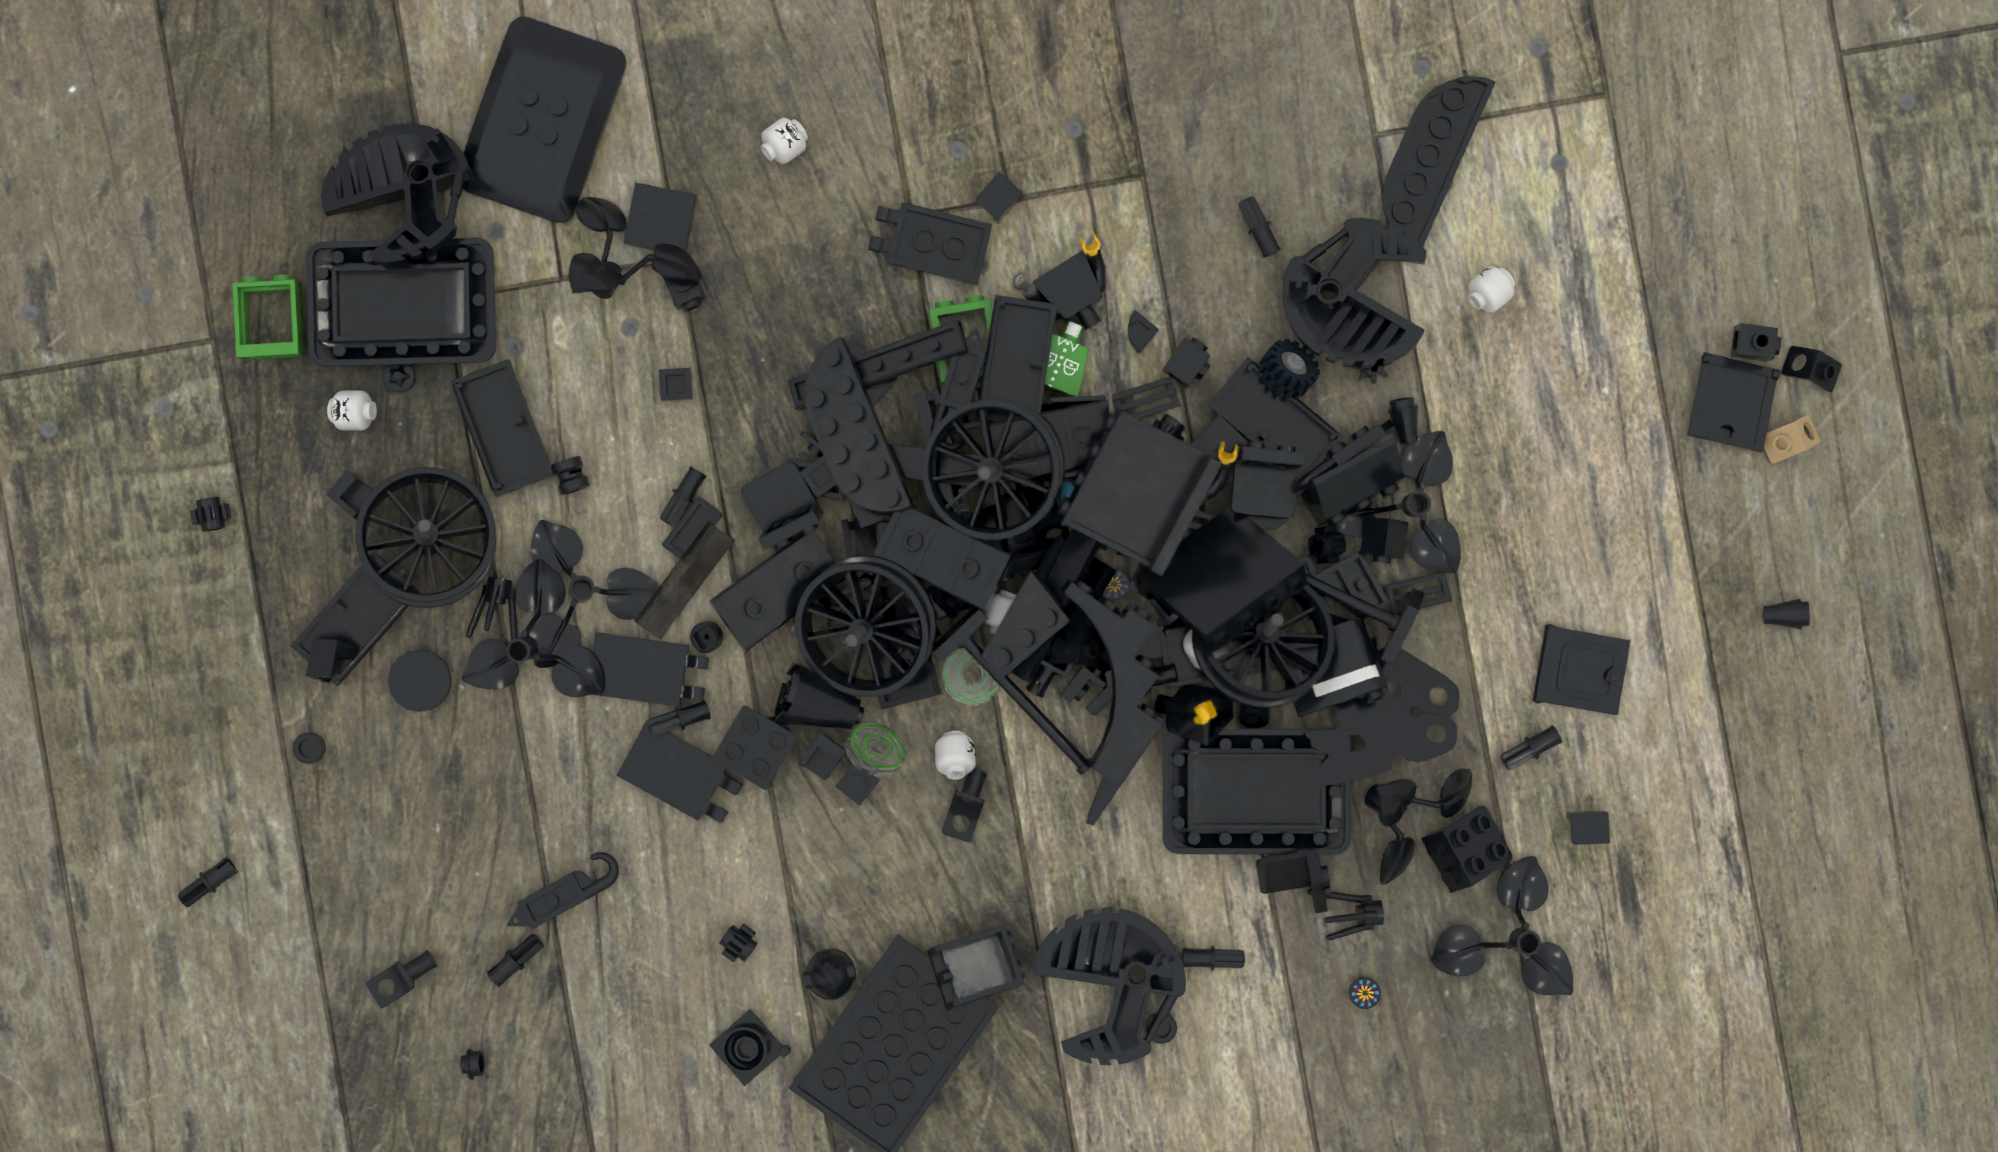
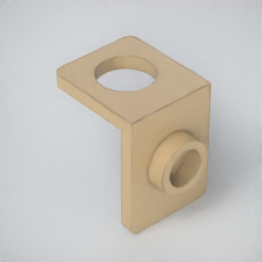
M1807 414L1787 425L1766 433L1764 449L1770 462L1774 464L1819 444L1821 440L1810 416ZM1804 425L1809 430L1810 439L1807 437L1804 431Z

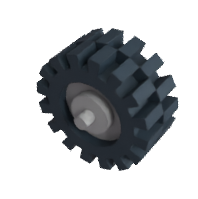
M1285 339L1283 342L1278 340L1271 346L1259 362L1261 365L1259 372L1264 373L1261 376L1263 381H1269L1267 384L1269 389L1272 387L1276 388L1275 393L1277 395L1283 392L1284 398L1289 399L1292 396L1293 399H1298L1319 378L1317 376L1320 374V370L1317 369L1319 366L1318 361H1312L1315 357L1314 354H1307L1306 350L1308 348L1306 346L1300 348L1298 347L1299 342L1294 340L1291 344L1290 339Z

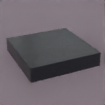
M635 182L624 244L654 250L658 244H672L687 251L697 195Z

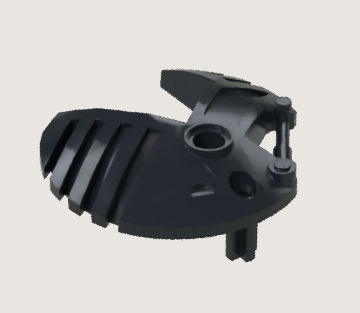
M406 123L385 126L384 131L380 133L377 130H373L368 133V138L364 141L360 137L353 142V148L349 152L345 149L339 155L337 167L334 169L331 166L321 192L323 209L327 217L360 211L405 199L406 223L369 254L376 264L381 266L405 264L407 261L402 256L406 254L414 260L421 259L425 256L419 249L424 247L428 251L434 252L450 238L455 237L457 226L454 220L458 201L461 198L464 181L469 180L473 174L467 158L450 137L442 133L438 128L434 129L425 125ZM451 188V200L446 219L444 192Z
M1367 218L1347 219L1341 231L1324 243L1318 244L1303 256H1295L1289 261L1283 280L1282 298L1286 318L1296 337L1317 356L1324 351L1328 353L1326 361L1335 364L1339 358L1345 359L1342 366L1350 368L1357 361H1364L1361 368H1372L1379 359L1387 357L1383 364L1386 365L1407 355L1416 347L1425 329L1357 290L1380 261L1411 262L1425 265L1426 250L1407 232H1404V237L1398 234V227L1388 223L1387 229L1381 227L1380 220ZM1345 236L1347 237L1348 241L1326 269L1323 270L1312 264L1314 260L1326 253L1327 249ZM1325 291H1331L1337 297L1333 300H1326L1321 294Z
M1112 907L1102 908V912L1099 914H1093L1094 909L1084 911V916L1077 920L1076 914L1066 919L1064 928L1057 934L1056 926L1046 936L1036 952L1033 975L1116 987L1106 1025L1061 1041L1066 1054L1091 1064L1093 1063L1090 1057L1099 1060L1100 1065H1111L1109 1059H1117L1118 1064H1125L1149 1054L1152 1048L1150 1043L1164 1018H1167L1177 998L1186 991V977L1181 958L1166 933L1151 920L1138 913L1120 908L1119 914L1111 913ZM1133 966H1141L1145 970V977L1139 982H1133L1127 976L1129 969ZM1149 994L1166 995L1157 1012V1017L1145 1038H1143L1141 1030Z

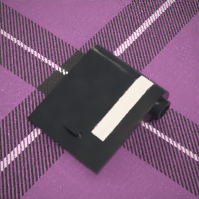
M1353 619L1333 626L1335 644L1328 668L1304 696L1293 702L1299 718L1357 697L1360 700L1366 699L1367 703L1376 702L1385 697L1384 692L1389 688L1364 619ZM1285 643L1316 661L1318 644ZM1281 654L1299 684L1309 677L1311 671Z

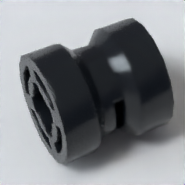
M580 456L568 458L551 465L553 474L559 479L558 488L561 495L571 494L590 486L588 477L583 475L581 469L583 463Z

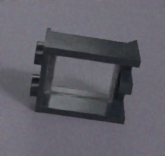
M1004 924L936 945L927 951L946 1011L1016 989L1024 984L1025 972L1021 962L1015 959L1012 950L1015 948L1014 939L1011 932L1006 931Z

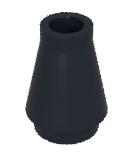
M1414 397L1389 401L1390 409H1388V413L1399 437V443L1407 444L1418 441V404H1415Z
M1799 598L1770 606H1763L1764 624L1802 629V626H1809V602L1801 601Z

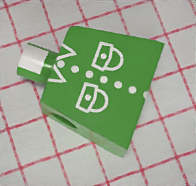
M1067 321L1061 337L1055 334L1052 335L1045 380L1046 388L1068 397L1079 396L1089 348L1078 344L1084 327Z

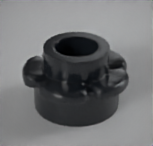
M468 1049L466 1055L461 1056L462 1074H467L470 1080H473L475 1076H483L485 1063L482 1051Z

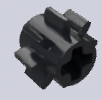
M1385 358L1379 359V366L1374 369V372H1371V368H1361L1364 361H1359L1352 368L1360 370L1359 381L1365 377H1370L1371 384H1375L1378 374L1383 378L1388 376V373L1383 369L1385 366L1392 364V362L1383 365Z
M219 497L197 500V509L190 510L192 525H201L202 532L225 528L224 521L231 519L229 504H221Z
M1336 526L1314 528L1315 535L1308 538L1309 554L1317 558L1318 564L1340 562L1338 555L1346 552L1345 536L1336 532Z
M742 924L740 929L732 925L719 942V944L725 947L721 954L732 962H735L737 958L745 962L758 945V942L752 939L756 932L745 924Z

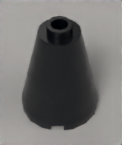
M795 662L791 664L786 674L792 677L786 684L782 683L774 715L777 716L774 720L775 722L840 729H852L854 724H860L864 713V707L860 706V699L831 687L803 665Z

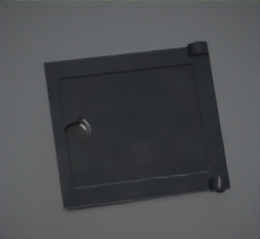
M1704 352L1701 357V368L1687 435L1762 453L1780 370Z
M1552 624L1545 625L1532 701L1537 704L1544 702L1618 715L1631 640L1559 628Z

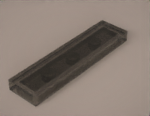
M708 521L634 621L661 640L735 540Z

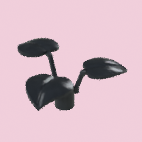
M583 197L577 204L576 214L579 221L593 231H606L607 238L601 261L590 253H578L573 256L569 265V283L572 294L592 292L597 297L609 299L613 296L618 284L625 285L627 279L648 262H652L654 271L664 277L682 281H701V272L693 258L684 249L672 244L656 245L653 250L654 255L648 254L622 275L620 266L607 260L613 231L623 232L626 228L625 215L616 205L598 197Z
M1436 431L1418 437V441L1410 443L1402 454L1401 463L1404 475L1416 478L1415 492L1405 495L1399 504L1374 508L1375 501L1372 498V505L1360 512H1357L1355 508L1345 513L1347 518L1334 526L1337 527V532L1345 536L1358 538L1363 535L1365 517H1375L1374 514L1402 509L1405 515L1420 518L1422 530L1416 532L1410 540V553L1413 560L1419 566L1428 570L1456 573L1461 559V545L1456 529L1450 522L1442 518L1434 519L1428 526L1426 525V513L1431 508V499L1421 487V481L1427 486L1440 485L1450 477L1453 469V458L1447 443L1446 434L1444 431Z
M540 520L532 536L533 561L543 559L558 574L564 570L571 578L569 594L573 600L563 621L556 615H544L538 619L529 636L536 640L539 653L558 655L562 658L565 648L570 645L581 644L580 630L568 624L578 603L589 601L594 593L609 595L607 607L610 612L617 618L632 620L645 614L661 598V589L649 576L632 568H620L611 572L607 578L608 589L594 587V583L589 577L584 575L576 576L569 569V566L576 565L582 557L583 545L580 537L568 527ZM533 659L535 666L538 668H550L558 664V662L552 660Z
M537 559L530 563L521 574L516 585V602L519 608L526 612L535 611V615L525 630L521 631V636L511 640L508 644L493 638L479 642L472 650L467 667L462 675L464 682L483 689H502L510 686L517 679L519 668L516 663H523L530 659H542L558 662L552 670V680L556 689L562 694L569 697H583L599 694L603 690L604 677L602 667L595 654L588 648L581 645H570L565 648L562 658L558 655L541 654L538 652L536 640L529 636L530 631L541 616V611L545 613L557 611L564 603L566 597V587L562 578L543 559Z
M1462 768L1449 775L1441 788L1440 800L1436 802L1416 798V784L1410 779H1398L1382 785L1375 784L1368 790L1365 796V805L1378 812L1381 824L1385 827H1390L1396 834V840L1388 843L1382 856L1380 867L1381 885L1393 881L1402 874L1410 864L1414 854V840L1410 837L1404 838L1402 831L1395 825L1401 820L1404 812L1407 810V806L1411 803H1416L1433 808H1441V816L1445 818L1454 816L1463 808L1470 795L1472 787L1471 769Z
M1527 856L1521 858L1504 870L1497 883L1499 902L1507 907L1515 906V914L1521 924V928L1512 931L1508 942L1479 943L1478 934L1471 927L1465 925L1451 926L1439 937L1431 956V963L1438 970L1446 974L1469 976L1479 971L1484 965L1485 958L1480 949L1512 948L1515 952L1531 957L1523 963L1521 968L1522 980L1529 990L1541 995H1571L1574 982L1573 972L1566 953L1554 943H1541L1539 935L1529 930L1530 925L1525 921L1521 913V908L1526 911L1537 910L1545 903L1548 896V882L1536 857Z

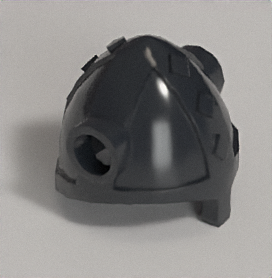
M827 948L817 952L809 961L806 972H803L806 989H810L816 996L825 1000H836L845 996L852 989L857 978L856 968L852 959L845 952L836 948Z

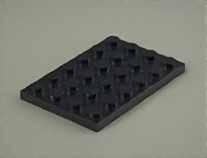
M897 934L789 1086V1089L875 1151L897 1152L999 1009V1005L989 998H985L946 1011L928 955ZM952 973L960 998L979 992Z

